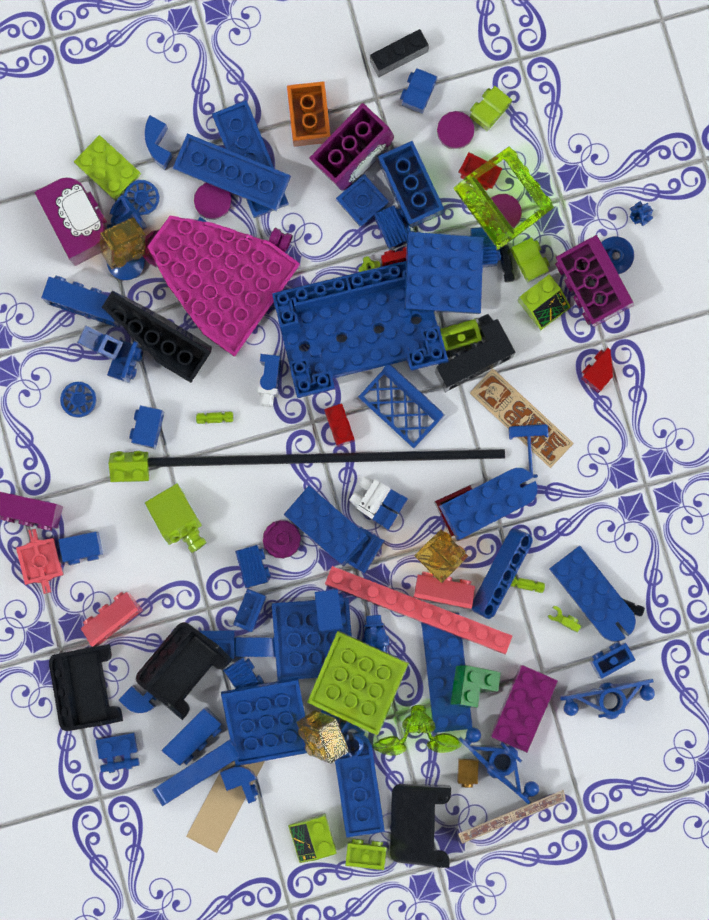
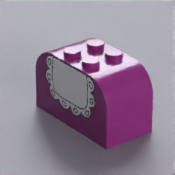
M362 103L309 159L328 179L343 191L357 181L378 160V156L389 148L394 135L391 129Z
M68 177L61 178L34 192L64 251L74 266L100 254L106 248L109 239L104 224L107 221L101 210L95 208L98 204L91 191L87 193L79 181Z

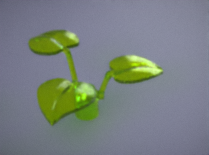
M415 705L411 707V715L402 722V727L405 730L403 738L400 740L396 736L385 737L374 743L372 748L385 755H400L406 751L404 743L409 732L427 733L430 739L427 742V747L437 753L452 752L460 748L462 743H460L457 737L449 733H440L433 737L431 732L435 730L434 721L426 714V707Z

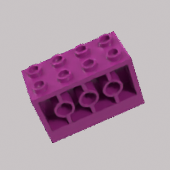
M597 235L556 257L558 262L555 265L561 275L565 274L567 277L564 282L570 292L574 290L576 295L573 298L578 308L583 307L585 312L582 315L588 325L592 324L593 327H596L634 306L632 298ZM581 263L588 264L585 270L578 269ZM589 280L597 281L594 287L587 286ZM599 296L606 298L603 304L596 303Z

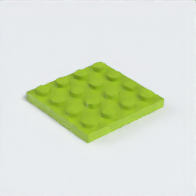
M337 631L307 703L368 732L379 735L409 663L341 631Z

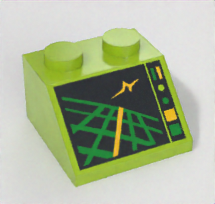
M550 274L523 293L517 300L540 331L571 308L563 291Z
M326 814L288 825L299 863L319 860L337 854Z

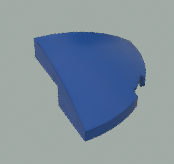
M121 195L115 201L109 213L113 215L111 224L107 225L108 239L112 248L130 240L147 228L131 202L124 195Z

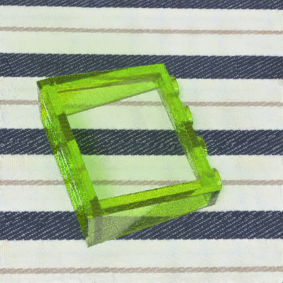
M510 146L453 187L497 249L506 245L555 208L552 205L551 199L544 194L540 184L533 179L529 169L522 164L518 154ZM502 160H505L540 208L514 229L477 180V178Z

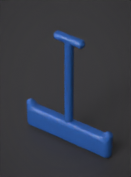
M548 425L510 426V440L514 437H527L529 472L533 478H537L538 475L533 474L531 436H545L548 438Z

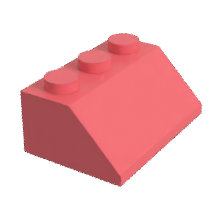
M422 572V575H417L414 598L472 609L475 586L471 585V581L460 579V583L453 582L452 577L441 575V579L434 578V574Z
M123 592L119 593L113 598L115 602L111 605L105 604L98 610L99 614L96 617L90 616L83 622L84 626L81 630L92 647L99 646L143 611L129 592L125 594Z

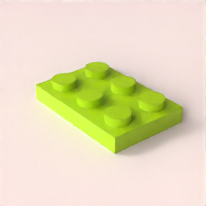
M100 135L74 161L114 201L141 175L129 161Z

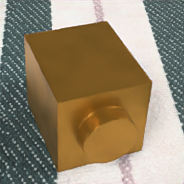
M458 758L457 782L462 784L461 787L473 788V784H478V759Z

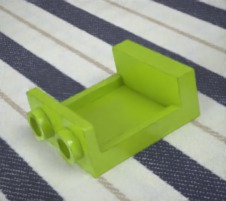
M178 483L144 502L168 545L178 542L182 537L195 532L202 526Z

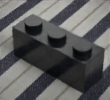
M421 29L370 54V63L379 78L427 53L429 44Z

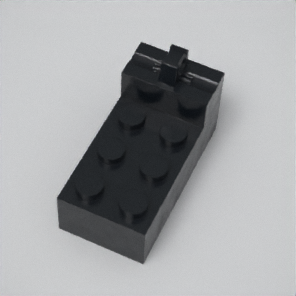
M489 314L480 317L478 322L482 341L473 344L471 350L467 352L465 349L455 354L453 359L437 365L435 374L445 393L514 357L516 352L498 319L493 321Z

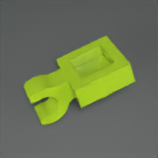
M553 606L552 608L557 611V616L548 615L547 617L578 633L581 625L578 624L579 620L571 615H568V617L563 616L561 609Z

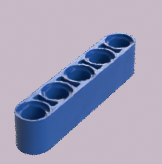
M516 528L509 531L473 599L471 610L486 619L494 617L532 545L533 538L530 534Z
M228 740L152 789L160 804L164 806L239 758L240 755L231 740Z

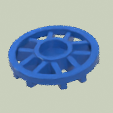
M134 181L126 188L124 193L128 200L133 201V206L139 205L137 208L139 215L150 214L158 206L159 192L149 181ZM139 184H144L143 190H139ZM134 185H136L137 191H133V190H130V189H131ZM149 185L152 189L146 191V186ZM155 191L156 195L149 197L148 194ZM128 192L134 194V197H127ZM156 199L155 204H153L150 200ZM147 203L152 206L150 210L145 206ZM142 206L146 210L145 212H139Z

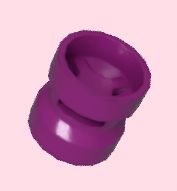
M275 227L269 241L286 252L293 235L289 233L284 234Z

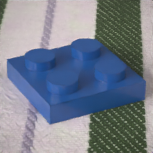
M365 174L336 198V201L360 228L370 221L375 213H378L389 204V201Z

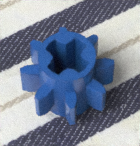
M639 201L630 208L632 212L629 217L635 225L641 223L644 226L653 219L651 216L653 209L648 203L642 204Z

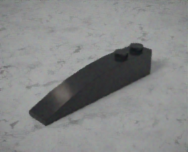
M111 291L102 305V308L145 351H148L158 364L192 383L212 351V346L165 317L115 291Z

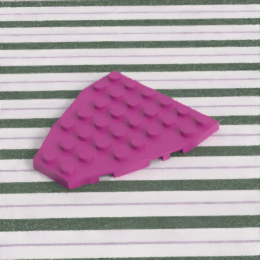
M171 215L147 246L167 286L202 334L234 357L273 304L272 293L282 291L300 266L299 262L270 241L262 240L215 223L179 218Z

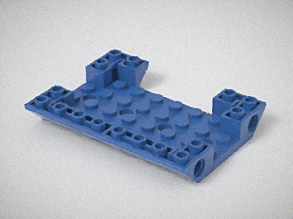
M406 261L272 293L297 399L335 390L334 378L389 364L407 361L410 371L448 362L434 311L404 309ZM413 317H419L421 318V322L419 324H413L411 322V319ZM376 326H382L384 327V331L382 333H376L374 332V328ZM339 335L347 336L345 342H338L336 339ZM302 344L310 346L307 351H301L299 348Z

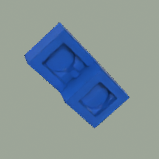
M235 637V657H276L274 638Z

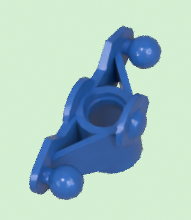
M646 679L621 684L606 682L602 683L600 687L561 696L560 700H566L563 709L568 716H574L579 711L578 704L573 701L575 698L602 712L598 714L599 718L615 719L619 714L625 713V707L639 689L640 697L643 700H652L655 696V691L649 683L654 681L653 679ZM633 687L626 696L621 691L622 689ZM607 693H613L617 698V704L612 709L605 708L603 704V699ZM596 695L595 704L582 697Z
M475 727L467 730L465 739L461 736L458 738L487 768V773L492 778H498L527 804L531 803L528 799L529 797H534L539 793V785L534 781L527 782L524 786V792H521L516 760L520 763L523 760L518 757V751L513 746H507L503 742L501 746L470 745L481 739V732ZM477 750L490 751L488 760ZM499 754H506L510 758V764L505 769H498L494 764V760ZM513 771L516 787L505 777Z

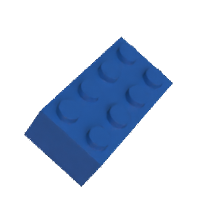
M413 141L378 156V164L410 229L444 214V207Z
M57 275L54 278L48 277L41 297L48 305L117 328L120 327L102 308L108 296L103 294L101 290L93 287L89 290L83 284L75 281L71 284L65 278Z
M310 486L302 492L283 514L343 567L369 539L361 529Z

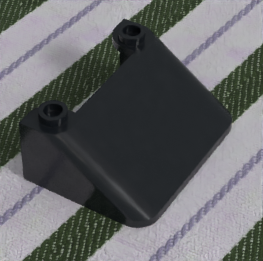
M182 622L174 628L136 675V682L183 720L190 710L189 704L184 699L212 665L222 670L233 659L211 639L190 624Z
M110 644L54 654L50 657L49 667L58 721L62 730L72 731L123 721L121 708L109 706L102 662H107L112 657Z
M397 784L394 786L391 795L390 856L395 862L439 868L450 867L448 854L443 850H434L435 804H446L450 800V785Z

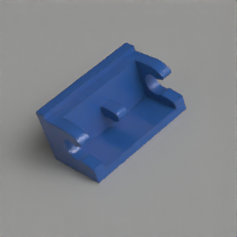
M247 589L233 625L253 632L267 596Z

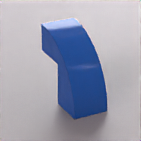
M149 115L145 126V142L153 160L166 170L173 157L171 152L158 145L168 128L165 123Z

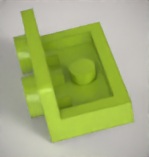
M117 451L110 453L108 462L110 482L149 481L148 452Z
M352 839V842H348L345 866L384 870L387 846H384L383 842L371 841V844L363 843L364 840Z

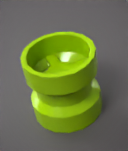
M198 529L181 538L183 542L187 543L191 553L207 543L204 538L200 537Z

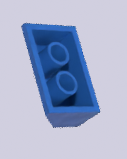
M205 707L161 751L179 766L183 763L187 765L194 758L192 754L197 749L201 751L208 744L206 740L211 735L215 737L222 730L220 726L223 723L208 707Z

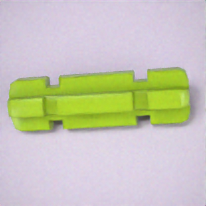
M231 411L196 414L197 424H205V422L208 424L223 423V421L233 422L234 415Z
M514 577L510 585L511 587L517 586V588L529 591L535 590V592L543 593L545 589V583H535L533 580L517 579V577Z

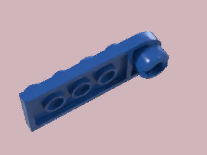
M513 468L439 506L457 541L531 503L537 495L536 481L522 488L520 484L533 478L532 474L523 468Z
M580 545L549 568L604 639L611 642H619L626 639L616 626L617 622L629 637L636 624L634 613Z
M356 732L352 733L355 750L351 751L349 733L342 735L334 746V759L346 838L385 832L372 744L365 735Z

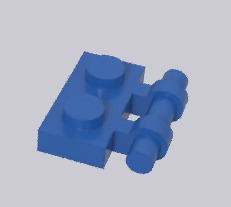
M135 733L96 740L99 759L107 758V764L100 765L101 773H114L119 769L126 768V770H129L135 766H140L139 758L131 759V753L138 752ZM124 755V761L114 762L115 756Z

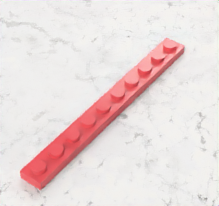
M333 566L325 582L326 586L338 589L506 655L513 637L502 631Z

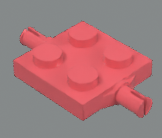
M36 529L28 530L31 542L24 546L16 547L25 585L41 583L43 594L51 592L49 581L64 575L55 538L38 540Z

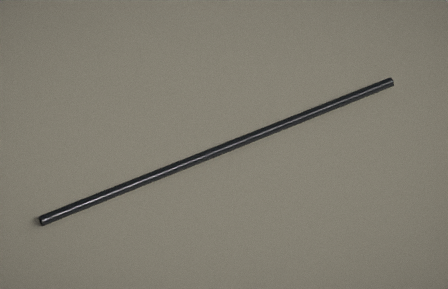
M505 449L148 458V467L505 459Z

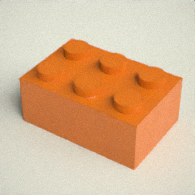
M325 82L287 85L293 146L323 144L331 136Z

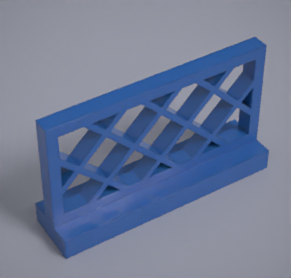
M390 364L386 365L358 396L412 448H415L445 416L435 404ZM383 375L390 379V388H379V380ZM400 389L403 391L404 401H393V390ZM377 390V402H369L364 397L369 391ZM379 390H390L391 401L380 402ZM391 403V415H383L380 412V404ZM393 403H404L405 414L394 415ZM407 403H416L418 405V414H407ZM428 415L434 422L429 427H421V416ZM405 416V428H397L394 425V417ZM407 416H418L419 427L408 428ZM419 429V438L413 443L408 438V430ZM421 429H426L421 435Z

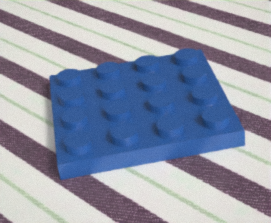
M408 232L404 309L481 314L484 237Z
M349 597L343 598L344 605H340L341 613L345 612L346 624L343 625V629L319 631L315 600L272 603L277 681L297 677L298 679L318 678L337 631L352 637Z
M298 677L221 692L230 740L240 755L239 758L234 760L235 766L312 752Z

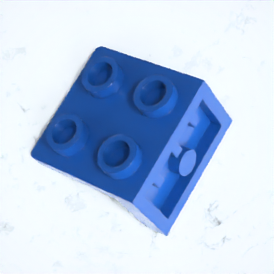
M119 340L123 344L116 359L112 360L107 376L130 383V380H134L137 369H135L137 361L140 362L142 359V347L135 341L132 344Z

